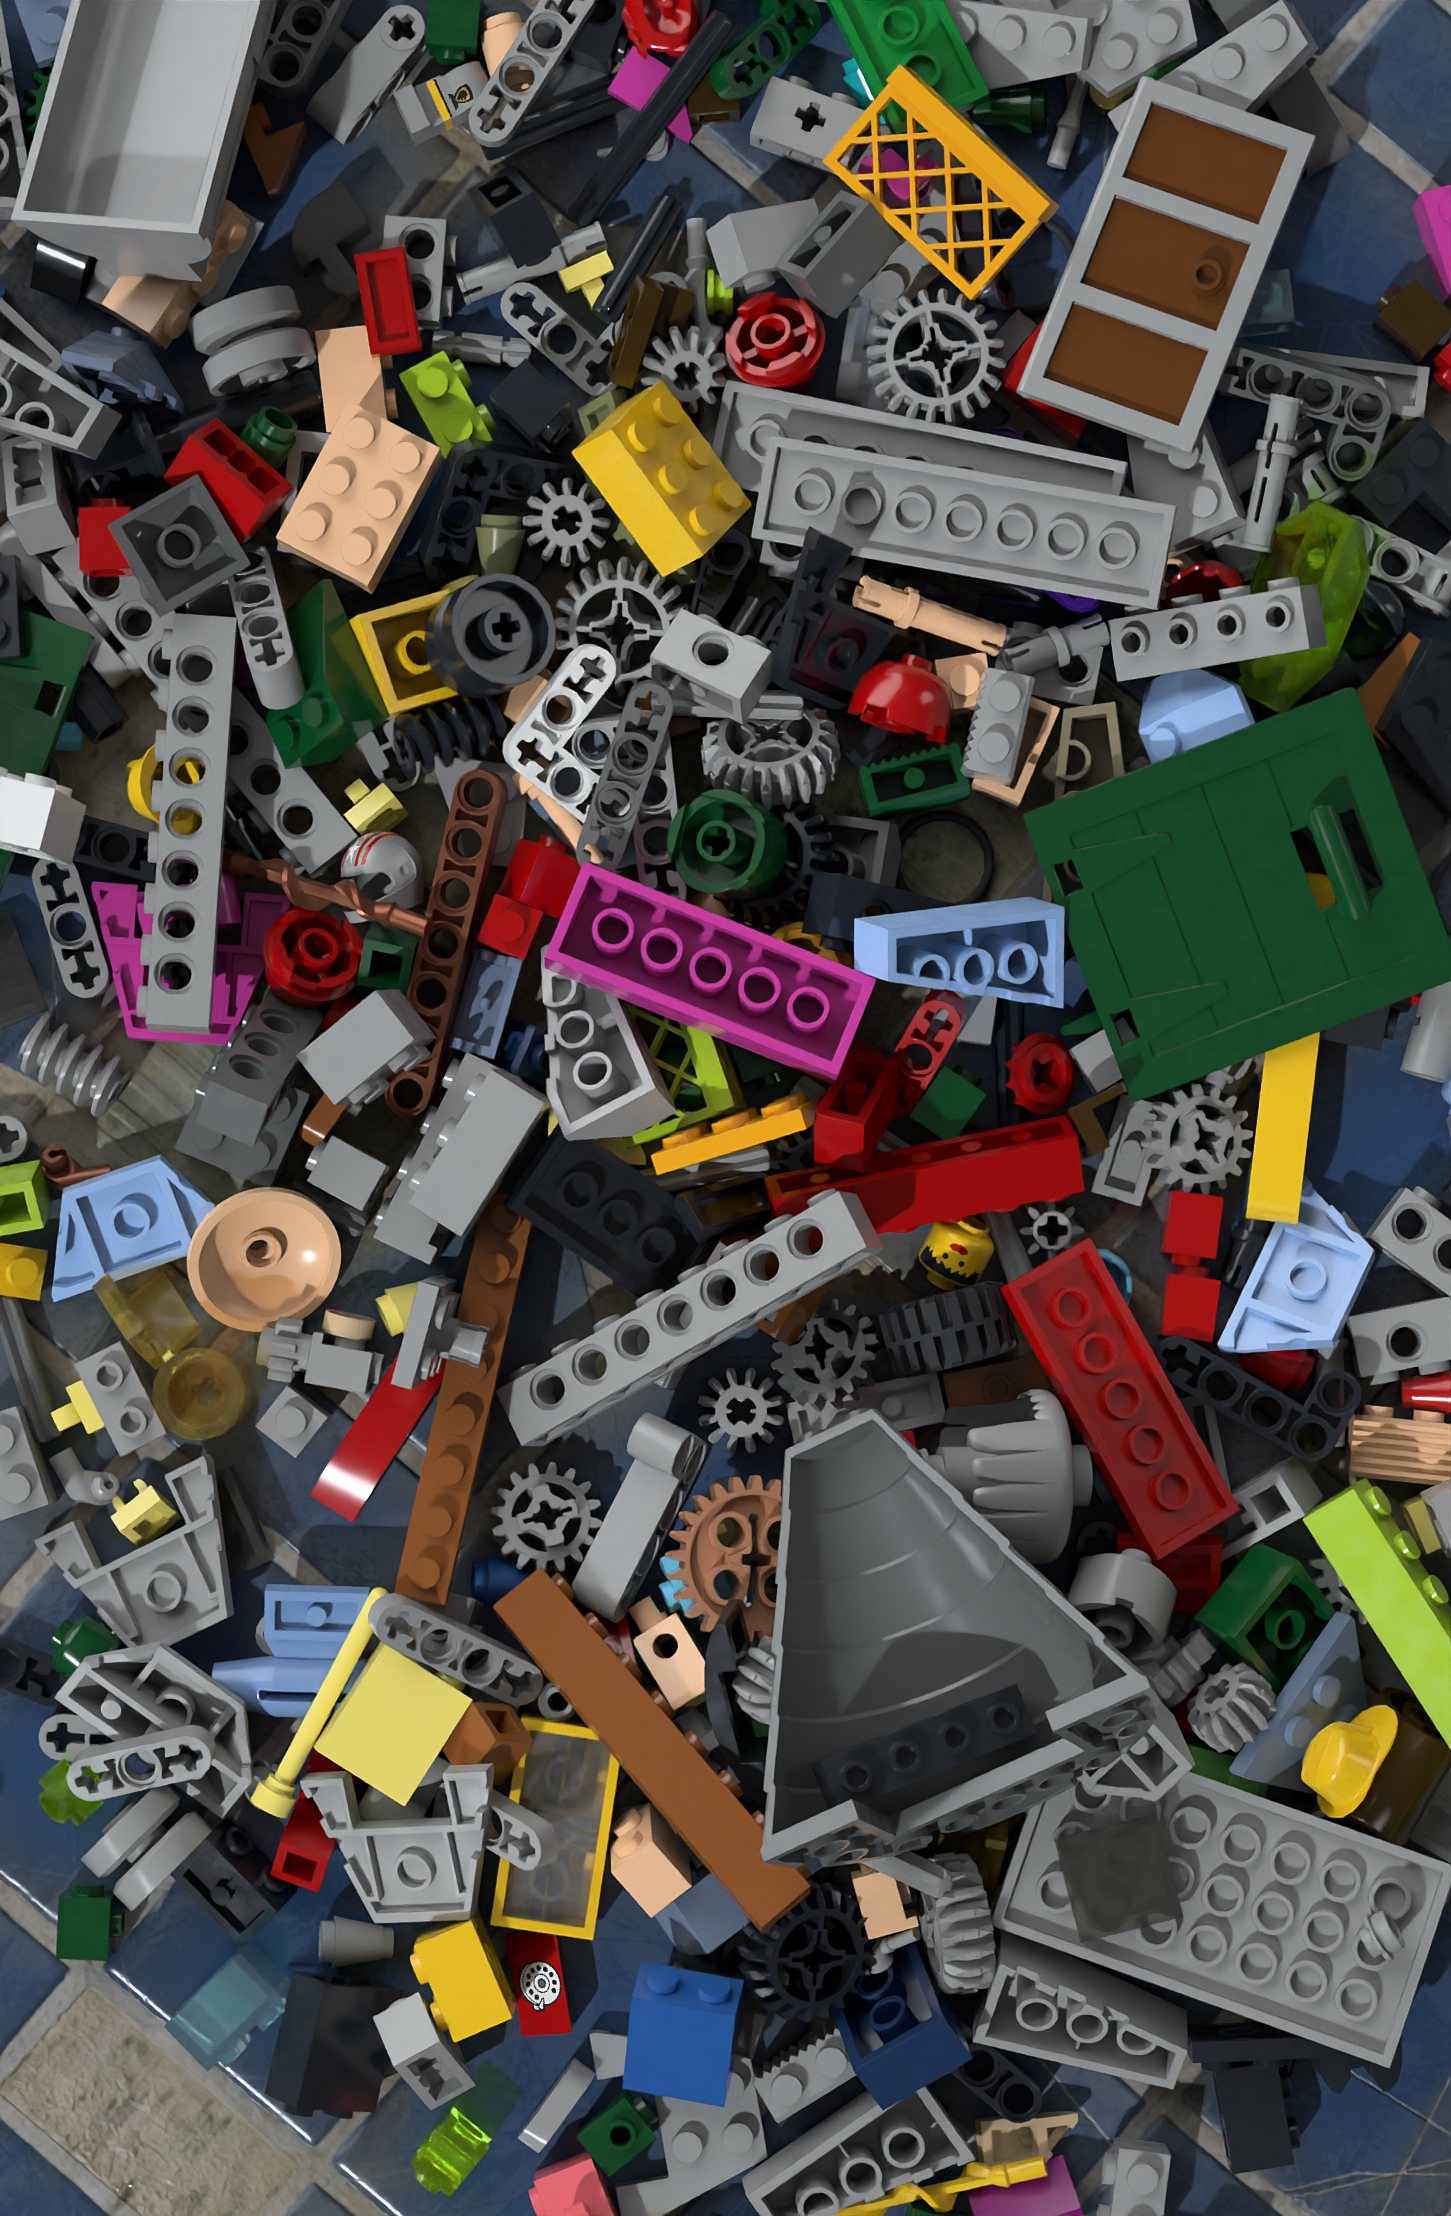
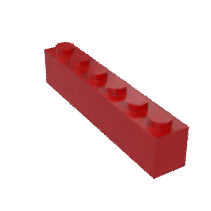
M1066 1115L874 1154L863 1173L826 1164L765 1177L771 1220L786 1214H792L795 1217L809 1209L807 1202L812 1197L825 1190L835 1188L837 1192L857 1194L877 1235L892 1231L895 1233H908L916 1230L921 1225L940 1221L948 1223L960 1222L967 1219L970 1215L992 1210L1008 1212L1018 1208L1021 1204L1040 1200L1048 1202L1060 1201L1067 1198L1070 1194L1085 1191L1078 1136ZM819 1228L814 1229L809 1236L808 1246L811 1252L817 1250L823 1244V1235Z

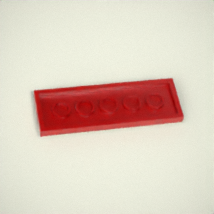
M1091 1238L1082 1240L1000 1287L1002 1294L1144 1552L1151 1557L1152 1562L1163 1558L1240 1511Z

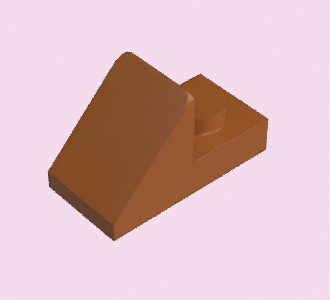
M261 101L254 105L250 104L243 136L272 203L283 197L308 137V131L305 123L300 122L266 136V133L274 129Z

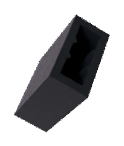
M293 1971L264 2094L283 2102V2111L302 2117H313L314 2110H322L327 2115L342 2119H351L353 2112L375 2113L388 2052L373 2017L387 2010L395 2001L402 1999L403 1991L372 1977Z

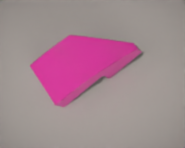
M633 45L611 83L608 94L640 111L671 68L647 54V59H643ZM684 102L665 130L689 144L693 134Z

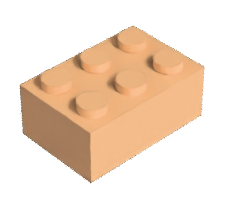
M348 400L276 536L277 541L284 549L373 594L444 459L441 449Z

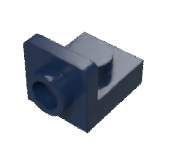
M512 1018L493 1065L511 1074L547 1087L546 1079L550 1078L549 1054L545 1051L544 1035H547L548 1031Z

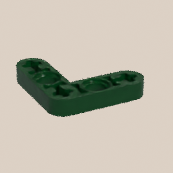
M752 0L762 16L722 52L711 65V83L717 94L728 101H735L755 93L817 35L821 26V14L814 0ZM797 14L799 20L796 21V28L786 31L782 26L789 24ZM761 34L765 35L772 43L773 57L771 60L766 59L759 49L758 42ZM746 63L749 69L739 74L735 81L733 75L736 72V66Z

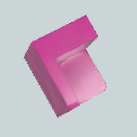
M889 148L882 153V173L909 171L906 161L893 149ZM868 154L861 160L857 174L873 173V157ZM927 155L918 161V170L940 169ZM938 176L918 177L919 204L933 192ZM909 178L883 180V201L891 209L911 208ZM874 180L862 181L874 192ZM900 215L899 217L904 219L907 215Z

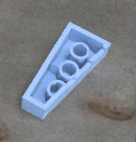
M1023 897L855 918L854 970L889 982L941 990L947 989L972 995H986L1012 1001L1031 1002L1063 1008L1064 907L1033 897Z

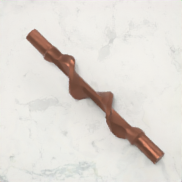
M223 848L222 869L230 871L232 875H252L280 884L287 898L296 906L318 911L333 902L356 910L360 917L369 921H378L388 929L395 927L427 938L431 933L433 927L432 918L400 908L397 902H375L359 891L354 881L345 879L329 886L297 875L292 864L286 860L272 858L256 861L241 850L235 852Z

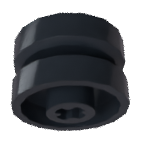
M497 572L477 577L465 586L449 593L433 607L425 624L424 648L430 667L445 686L465 697L486 699L501 695L515 686L531 680L547 666L555 649L556 624L550 605L536 587L519 576Z

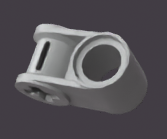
M1322 450L1313 453L1288 470L1281 504L1284 509V520L1277 521L1275 532L1321 513L1348 494L1345 486L1338 487L1323 463L1325 455Z

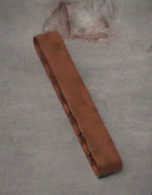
M471 770L466 772L459 778L455 786L425 916L433 919V927L427 938L420 936L406 999L437 1038L434 1040L432 1053L408 1072L402 1069L387 1078L391 1086L384 1092L386 1104L393 1113L402 1117H412L428 1111L430 1106L434 1105L438 1096L507 802L508 790L505 781L498 774L491 771ZM484 778L493 787V798L487 806L479 808L471 802L469 790L476 780ZM469 828L476 830L482 840L479 853L471 858L463 856L458 848L460 834ZM457 878L463 880L470 890L468 902L460 908L452 906L446 897L448 884ZM445 928L451 930L458 940V948L455 954L449 958L439 955L434 946V939L437 933ZM430 979L439 980L446 989V999L438 1008L428 1005L423 998V987ZM406 1079L417 1081L422 1088L423 1098L416 1107L406 1105L399 1095V1088Z

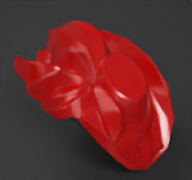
M626 0V5L621 13L625 26L628 29V36L635 43L637 52L643 59H647V53L650 49L656 52H666L671 57L680 56L696 33L699 18L697 0Z

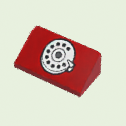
M528 1930L506 1933L522 2036L572 2032L573 2023L559 1936Z

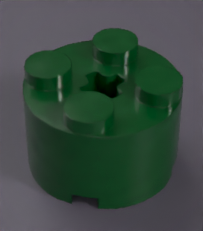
M714 789L701 793L702 796L696 798L690 804L686 803L681 807L670 825L667 848L670 859L674 861L680 874L679 876L687 885L696 890L732 901L760 897L771 889L773 882L777 879L783 868L787 849L785 825L773 811L768 810L758 801L724 789ZM726 841L730 842L728 850H724Z

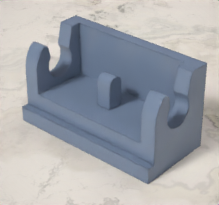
M476 949L455 1019L449 1048L496 1061L525 967L523 960L511 956L498 955L486 949Z

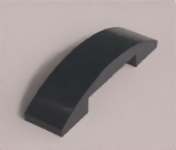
M729 1599L714 1626L707 1647L704 1667L706 1704L715 1737L730 1768L748 1793L763 1808H766L767 1792L763 1791L768 1736H755L750 1715L743 1711L740 1705L734 1701L736 1690L731 1684L739 1675L738 1668L748 1648L751 1646L740 1600Z

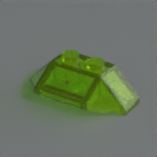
M1318 500L1308 505L1307 509L1293 515L1276 527L1272 544L1273 551L1272 553L1262 552L1250 582L1251 595L1269 592L1267 581L1296 576L1299 577L1300 586L1318 584L1328 646L1238 661L1241 672L1239 685L1243 694L1278 713L1289 709L1333 669L1371 575L1361 521Z

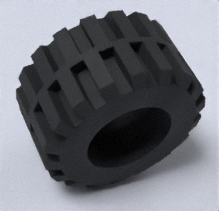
M992 1280L900 1303L884 1309L878 1315L893 1376L910 1378L993 1357L1008 1352L1018 1344V1339L1009 1305L1000 1290L1003 1283Z

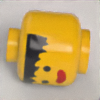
M971 1215L960 1222L948 1223L940 1221L933 1223L918 1254L921 1264L929 1271L926 1278L934 1285L947 1291L954 1290L956 1285L966 1287L976 1284L994 1252L993 1241L988 1236L990 1232L989 1227Z

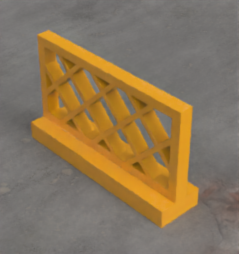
M899 64L886 79L889 82L888 85L825 157L823 162L861 198L870 201L880 215L970 300H975L1041 223H1047L1060 206L911 68ZM894 99L907 111V134L881 136L880 114ZM916 121L928 132L916 133ZM871 126L872 136L861 137ZM937 139L944 146L945 168L918 170L917 140ZM908 141L909 171L882 173L881 143ZM872 143L873 173L854 175L840 162L854 144ZM953 155L966 167L954 168ZM975 174L981 180L982 203L955 205L954 175ZM945 175L946 206L919 207L918 177ZM909 178L911 208L891 209L884 203V179ZM874 180V192L862 181ZM990 189L1004 202L991 203ZM1011 208L1025 221L1011 239L992 240L991 209ZM983 210L984 240L957 242L955 212ZM947 212L948 243L928 244L921 237L920 214ZM911 215V227L899 216ZM993 246H1004L993 259ZM984 247L985 269L971 284L958 272L957 249ZM948 249L949 262L936 250Z

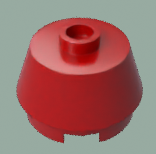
M776 292L763 293L743 303L737 310L740 316L732 325L729 334L726 332L725 336L726 357L731 369L738 377L751 385L789 393H795L805 388L814 379L819 370L824 348L825 329L820 316L803 299L798 301L791 298H778Z
M301 907L294 908L277 919L268 929L263 944L266 978L273 992L286 1003L301 1008L317 1007L347 994L357 983L363 948L357 930L346 918L341 923L331 915Z

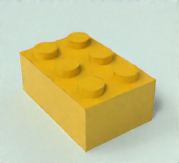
M662 380L621 403L571 452L662 577L702 557L752 505L739 484L730 475L712 450L710 444L704 439L683 410L679 401L673 396Z

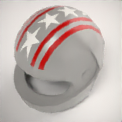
M374 831L361 836L347 849L342 859L341 878L347 877L350 881H354L359 891L367 898L375 902H397L398 906L403 909L413 907L424 901L425 869L423 858L417 848L407 838L395 832ZM343 907V911L350 923L368 921L360 917L356 910Z

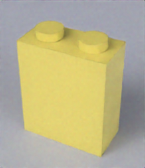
M380 1641L313 1747L317 1752L405 1807L473 1699L462 1693L466 1683L439 1670L434 1675L420 1666V1661Z

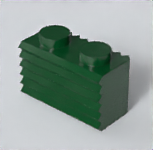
M952 742L950 747L942 744L939 750L932 747L930 752L922 750L920 755L912 752L909 758L902 755L900 760L892 757L890 763L882 760L881 764L877 765L873 762L870 768L862 765L859 770L858 785L867 819L886 821L967 800L971 789L968 777L964 776L960 770L964 762L959 745L955 742Z

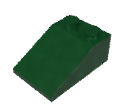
M323 579L286 610L305 685V694L299 702L288 708L276 710L266 707V724L285 769L330 763L390 717L332 580Z
M1256 1542L1193 1619L1215 1648L1233 1666L1244 1662L1249 1668H1253L1271 1685V1690L1277 1698L1336 1611L1299 1560ZM1358 1642L1360 1658L1362 1660L1367 1653Z

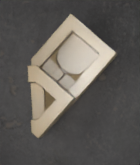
M1074 2111L1038 2112L1033 2119L1024 2123H1014L1002 2116L975 2118L978 2162L993 2166L1043 2155L1047 2163L1053 2155L1051 2150L1068 2128L1073 2129L1077 2124L1078 2113Z

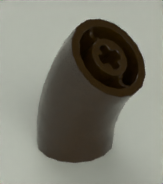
M1385 1687L1371 1707L1387 1705L1393 1709L1399 1721L1398 1730L1391 1749L1376 1772L1364 1800L1353 1812L1343 1818H1330L1321 1811L1318 1802H1316L1310 1815L1405 1848L1430 1801L1451 1768V1749L1414 1694L1398 1688Z

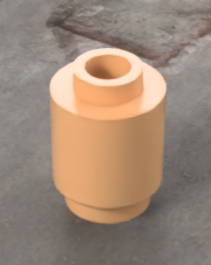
M518 12L501 13L481 23L483 34L479 39L490 78L525 25ZM515 66L507 72L505 83L511 90L520 92L529 89L533 85L535 76L528 67Z

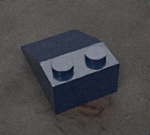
M906 1930L899 1931V1932H896V1933H892V1934H889V1935H887V1936H885V1937L894 1936V1935L899 1934V1933H901V1932H904V1931H906ZM918 1941L895 1949L892 1952L894 1955L892 1964L883 1972L858 1976L855 1984H857L860 1994L848 1991L843 1996L845 2009L836 2008L830 2004L853 2071L883 2111L897 2102L907 2099L914 2092L943 2075L953 2072L973 2058L961 2026L946 1996L934 1981L933 1972L930 1970L929 1963Z

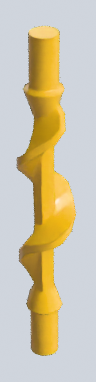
M1041 2155L988 2166L981 2162H971L966 2165L961 2176L955 2180L924 2187H918L908 2182L890 2189L885 2196L867 2203L865 2200L839 2209V2213L833 2216H884L891 2206L922 2199L936 2212L945 2213L952 2210L957 2195L961 2191L992 2184L1010 2187L1013 2183L1048 2176L1045 2158Z

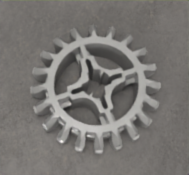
M922 289L917 293L918 307L914 308L910 300L905 296L898 300L899 310L903 316L900 317L889 309L883 312L882 319L891 329L881 326L873 328L871 336L884 345L869 346L866 356L872 360L882 361V363L869 367L867 373L870 379H886L875 388L874 393L878 398L885 397L892 392L895 396L891 399L887 408L890 413L897 412L905 404L909 407L905 417L916 418L918 411L926 414L925 421L935 423L936 414H942L944 424L954 426V410L958 409L961 416L966 421H970L974 417V410L970 401H973L982 408H986L989 405L990 399L981 388L990 391L999 390L1001 381L988 372L1004 371L1006 361L990 355L1002 351L1005 343L1003 339L999 338L987 340L986 337L996 331L998 324L995 320H989L981 325L977 322L985 311L983 305H976L968 313L963 310L967 302L965 294H959L954 306L946 303L948 297L947 289H939L936 303H930L927 291ZM936 320L945 321L959 327L969 336L973 343L967 344L965 340L951 341L942 335L939 323H936ZM920 323L922 345L912 352H907L905 357L894 359L893 351L899 338L909 328ZM931 340L939 356L951 358V360L945 359L941 377L939 376L938 369H935L933 362L921 360V357L928 358ZM978 358V372L975 378L962 391L952 395L950 372L954 368L966 365L967 360ZM906 374L907 377L920 376L925 378L931 384L936 398L927 397L913 391L902 381L899 375Z
M626 556L620 558L616 573L607 558L602 559L598 563L600 577L588 566L582 569L580 575L584 585L571 580L565 587L568 594L575 600L560 598L556 605L561 612L569 616L554 620L557 630L569 632V635H565L556 641L557 649L564 650L572 647L574 650L583 644H590L585 633H589V637L600 638L608 644L616 664V675L613 681H615L617 696L625 695L628 681H631L634 687L639 682L645 681V676L649 680H653L650 659L642 663L630 665V655L633 652L634 642L637 640H649L651 636L663 637L681 608L688 612L690 611L689 604L687 603L673 606L671 602L682 591L679 585L672 586L667 591L660 586L668 575L662 577L658 572L653 580L648 578L646 575L650 568V563L646 560H642L637 567L636 573L631 572L630 559ZM616 587L615 598L612 600L610 612L597 613L594 617H584L585 607L593 595L602 590ZM631 590H635L648 598L657 609L661 620H656V616L640 612L635 605L634 593ZM621 610L622 616L629 619L626 624L632 622L634 628L626 636L624 643L623 636L617 634L619 629L614 631L612 628V624L620 616ZM599 656L594 660L582 659L581 663L585 667V671L580 678L581 682L588 676H591L592 673L597 676L601 675L602 671L597 667V663L601 659Z
M812 700L804 701V713L800 720L747 718L744 724H741L730 718L717 717L716 721L707 723V731L705 736L702 737L703 744L701 745L703 771L707 775V781L711 783L714 789L736 792L762 803L768 810L774 805H783L789 810L793 801L798 800L808 803L811 793H824L825 784L834 781L835 772L839 766L838 760L841 756L838 732L835 729L834 722L830 721L827 717L825 709H815Z
M954 1852L934 1855L933 1858L928 1860L949 1869L952 1873L950 1881L954 1885L951 1892L946 1891L942 1898H934L917 1890L918 1918L921 1924V1936L924 1940L925 1954L928 1956L929 1967L933 1972L934 1981L944 1994L957 1993L965 1995L976 1993L979 1989L989 1988L995 1975L996 1959L994 1950L996 1946L993 1938L994 1928L991 1922V1910L987 1902V1892L984 1890L982 1876L978 1873L977 1865L967 1853L955 1854Z

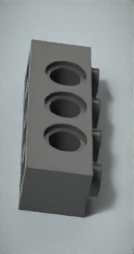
M270 989L260 1005L251 1003L242 1025L235 1027L226 1049H220L211 1072L206 1071L198 1085L194 1100L202 1104L195 1123L254 1147L304 1068L296 1055L319 1037L320 1027L327 1012L315 1007L301 1008L290 1005L280 999L272 989Z

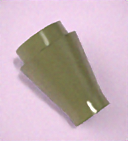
M481 514L480 527L475 526L482 576L497 572L509 575L515 574L526 530L521 529V516Z

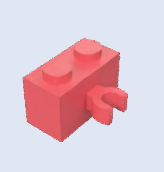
M588 2151L535 2171L533 2180L535 2187L528 2191L537 2216H619L600 2166Z

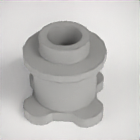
M1245 525L1203 544L1206 551L1214 548L1220 563L1234 568L1243 582L1264 573L1260 564L1269 559L1267 554L1262 556L1260 551L1239 547Z

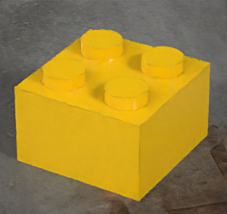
M450 588L362 613L349 620L390 715L386 720L395 718L401 713H412L418 708H429L437 702H449L457 696H462L445 686L430 667L424 648L425 624L433 607L451 593Z
M478 1908L470 1920L442 1921L420 1931L414 1944V1954L410 1955V1961L420 1984L429 1982L434 1993V2002L430 2004V2008L441 2033L449 2030L455 2043L512 2019L517 2002Z

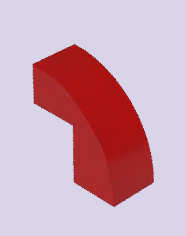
M314 1749L306 1774L312 1772L347 1771ZM351 1773L354 1791L356 1792L360 1778ZM302 1788L281 1838L270 1876L319 1893L337 1841L335 1838H328L320 1823L323 1815L313 1797L307 1799Z

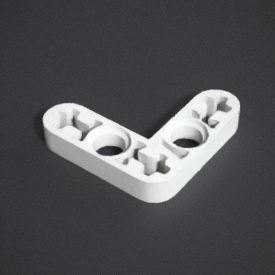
M583 644L570 652L503 742V755L509 766L583 824L590 806L583 801L589 794L594 795L595 790L592 792L591 790L593 784L598 783L600 776L590 768L581 765L563 746L611 685L616 675V664L613 656L607 650L594 644ZM599 656L601 659L598 661L597 667L602 673L597 679L588 676L578 687L588 692L582 700L577 692L562 684L566 678L577 684L585 671L580 666L582 659L594 660ZM566 695L571 700L573 706L572 714L563 723H552L547 717L546 706L554 696ZM536 738L538 741L534 746L535 750L550 761L553 758L554 752L558 753L559 757L547 765L541 780L536 776L544 768L528 758H525L521 763L518 761L522 753L517 748V745L521 740L530 743ZM574 767L579 772L581 778L580 786L571 795H560L554 786L556 774L563 768ZM614 788L604 793L601 802L609 805L615 800L616 803L613 811L618 816L628 812L630 803L619 791ZM583 802L581 810H577L576 806ZM594 818L591 824L592 826H602L600 833L602 836H610L611 830L617 834H621L624 830V827H610L602 822L598 824L597 818Z

